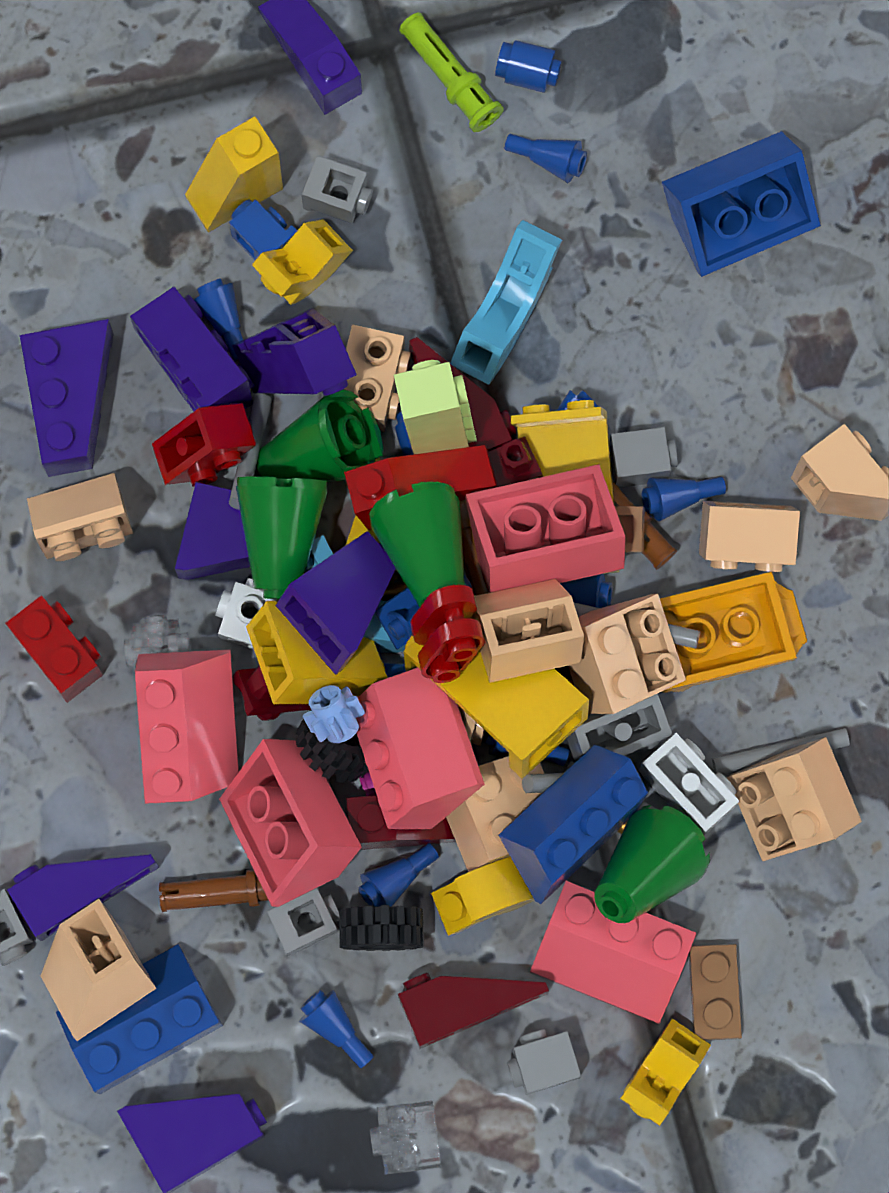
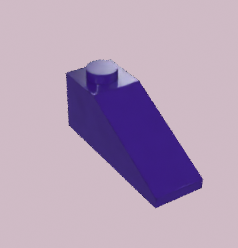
M269 0L258 6V11L324 115L362 94L359 70L339 39L307 0Z
M151 854L51 864L41 869L37 865H33L13 878L15 885L7 889L35 937L43 941L56 933L62 922L97 899L104 903L157 870L159 866Z

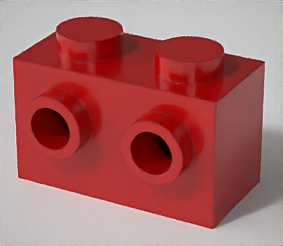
M243 403L198 408L152 443L165 485L191 482L192 487H195L196 482L210 484L218 479L217 473L241 463V456L256 446L252 426L248 421Z
M41 595L5 624L68 703L103 676L98 665L95 663L101 658V655L86 636L80 640L75 638L68 629V626L74 623V621L61 604L56 601L50 606Z

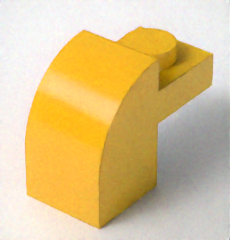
M322 219L303 223L283 248L262 252L252 266L261 275L260 279L268 290L284 297L292 305L310 295L324 283L353 250Z
M511 857L495 861L455 878L454 882L431 893L448 936L462 932L493 916L514 911L535 901Z
M672 1018L627 1084L620 1099L629 1104L637 1115L650 1119L660 1126L669 1114L680 1092L701 1064L711 1045Z

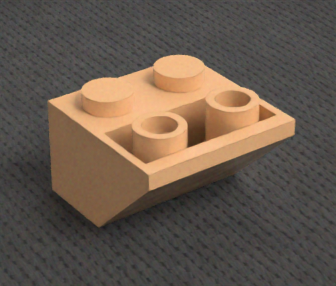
M843 424L801 456L791 479L818 513L882 521L889 515V468L886 466L879 467L870 455L872 452L870 445L858 431L851 432Z
M115 473L27 498L34 535L46 559L54 557L55 561L70 560L81 555V549L97 544L99 548H110L125 541L124 536L133 534Z
M557 579L474 596L477 610L471 619L478 620L481 623L485 644L480 649L489 682L581 662L584 642L582 627L572 596Z
M650 594L596 609L578 617L584 634L581 662L569 665L568 668L574 686L589 699L588 714H615L686 680L658 594Z
M826 737L786 750L727 777L737 791L735 797L739 800L738 805L762 862L834 840L862 822Z
M97 899L59 925L40 975L76 1041L156 989L123 930L100 899Z

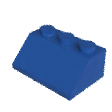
M782 131L662 181L672 220L701 277L821 226L802 150Z
M593 745L499 834L502 843L535 902L542 904L639 809L648 791L630 758L598 745Z
M179 944L142 964L156 987L154 991L80 1040H75L59 1010L56 1011L69 1045L95 1093H104L223 1026Z

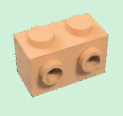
M352 325L346 351L357 375L347 380L349 385L344 389L353 392L359 397L353 401L361 410L369 408L375 417L380 431L385 432L388 419L396 420L400 406L398 393H394L396 387L394 374L408 371L411 352L404 351L405 339L403 335Z
M703 501L699 555L705 560H711L710 567L737 569L738 562L755 563L756 570L781 572L782 565H796L800 511L793 506Z

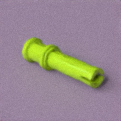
M418 12L409 16L400 25L401 29L399 31L407 38L424 62L447 88L446 95L449 103L452 105L457 104L470 120L469 128L473 132H480L492 125L504 110L503 105L499 101H493L480 85L481 78L478 74L465 70L447 45L424 19L422 13Z

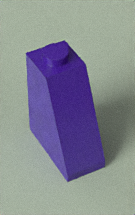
M198 482L195 483L175 566L179 579L190 580L250 567L240 510L229 505L232 490Z
M367 531L291 582L275 606L336 675L343 670L358 649L396 568L382 545Z
M240 1094L131 1105L117 1111L163 1193L175 1191L265 1137L260 1127L267 1123L254 1098L245 1102Z

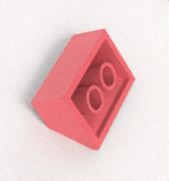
M599 464L466 494V503L478 563L488 593L557 579L559 583L624 569L625 534Z
M231 649L138 654L135 682L145 804L193 801L227 788L239 772Z
M419 668L375 682L357 697L365 714L356 718L359 723V729L356 734L388 829H432L485 785L457 704L431 679L424 677Z
M263 739L219 798L272 907H279L338 878L362 848L327 779L322 777L323 771L321 767H318L316 771L309 767L313 760L311 758L303 760L300 753L304 747H297L296 740Z
M565 881L530 973L660 1024L680 978L696 932L648 913H644L628 923L613 922L606 918L598 909L594 898L595 892Z

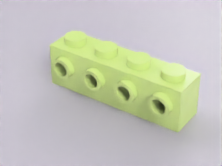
M427 360L415 364L411 371L394 374L402 416L414 454L469 447L468 443L477 441L463 376L453 377L450 362L440 364L438 360Z

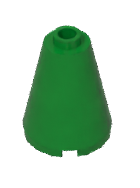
M343 389L334 394L323 396L260 449L256 464L258 476L281 479H315L327 482L346 480L344 472L374 463L376 458L383 456L381 432L374 415L369 408L363 410L359 408L353 401L359 397L351 391Z
M238 477L236 491L254 589H263V598L280 599L288 585L306 572L328 491L327 481L302 478Z
M441 482L411 484L414 492L400 497L397 490L392 491L376 502L369 513L371 528L419 607L437 589L450 585H465L460 500L451 485Z
M651 805L643 806L629 818L594 894L595 903L606 918L616 923H628L694 885L706 873L710 863V852L707 856L705 855L702 843L706 839L702 830L690 817L669 806H664L661 810L649 809Z

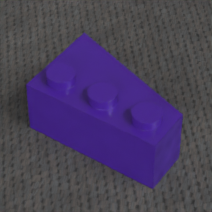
M172 287L130 315L134 330L193 412L201 407L243 403L244 409L252 405L250 389L254 387L253 382L240 364L236 365L227 354L229 350L219 334L214 329L209 331L200 320L203 314L189 294L183 298L178 290Z
M313 308L232 345L242 368L254 384V387L251 388L253 393L317 394L322 392L324 396L346 388L349 385L347 380L357 375L335 324Z
M109 319L20 335L41 462L48 477L93 469L101 418L102 397L106 387L109 353L114 336Z

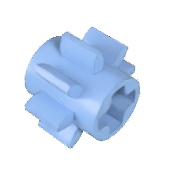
M329 685L318 689L312 694L309 699V706L312 711L305 713L303 718L311 733H315L319 742L327 738L331 743H342L357 733L359 723L356 718L364 715L365 711L357 696H353L349 687L341 690L338 686Z

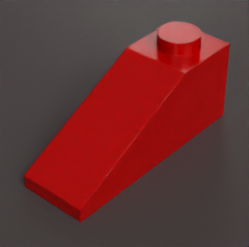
M485 445L391 457L344 472L354 513L368 531L372 530L369 513L375 503L395 490L398 491L399 497L414 492L411 484L441 482L451 485L460 501L466 500V494L497 487L488 450Z

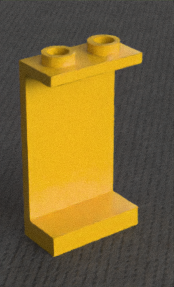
M580 400L568 402L567 410L550 412L549 405H530L522 407L523 414L511 415V425L517 427L518 439L526 437L543 477L599 464L614 503L607 411L605 409L595 407L594 400ZM616 570L608 573H618L620 571Z
M413 636L410 637L405 645L404 662L406 671L415 668L420 669L418 653L423 645L415 643ZM479 651L469 665L460 672V676L457 679L447 683L434 682L509 752V767L521 779L588 719L589 699L556 669L489 682L482 655Z

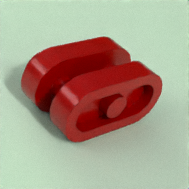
M450 585L435 590L426 598L410 621L415 643L423 645L418 653L421 673L424 677L433 679L436 683H447L457 679L460 676V672L469 665L485 644L481 623L478 620L471 619L477 610L471 587L466 585Z

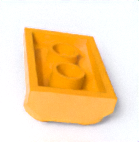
M772 572L660 598L668 624L700 631L696 649L675 644L686 680L662 691L663 693L671 691L683 692L692 686L794 661L797 659L796 655L800 648L807 642L794 593L792 590L784 588L777 583Z

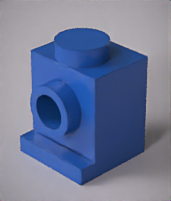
M248 199L241 203L232 213V220L229 222L232 237L254 260L262 252L283 248L298 231L293 225L285 230L287 224L281 215L271 206L265 210L256 199L253 202Z

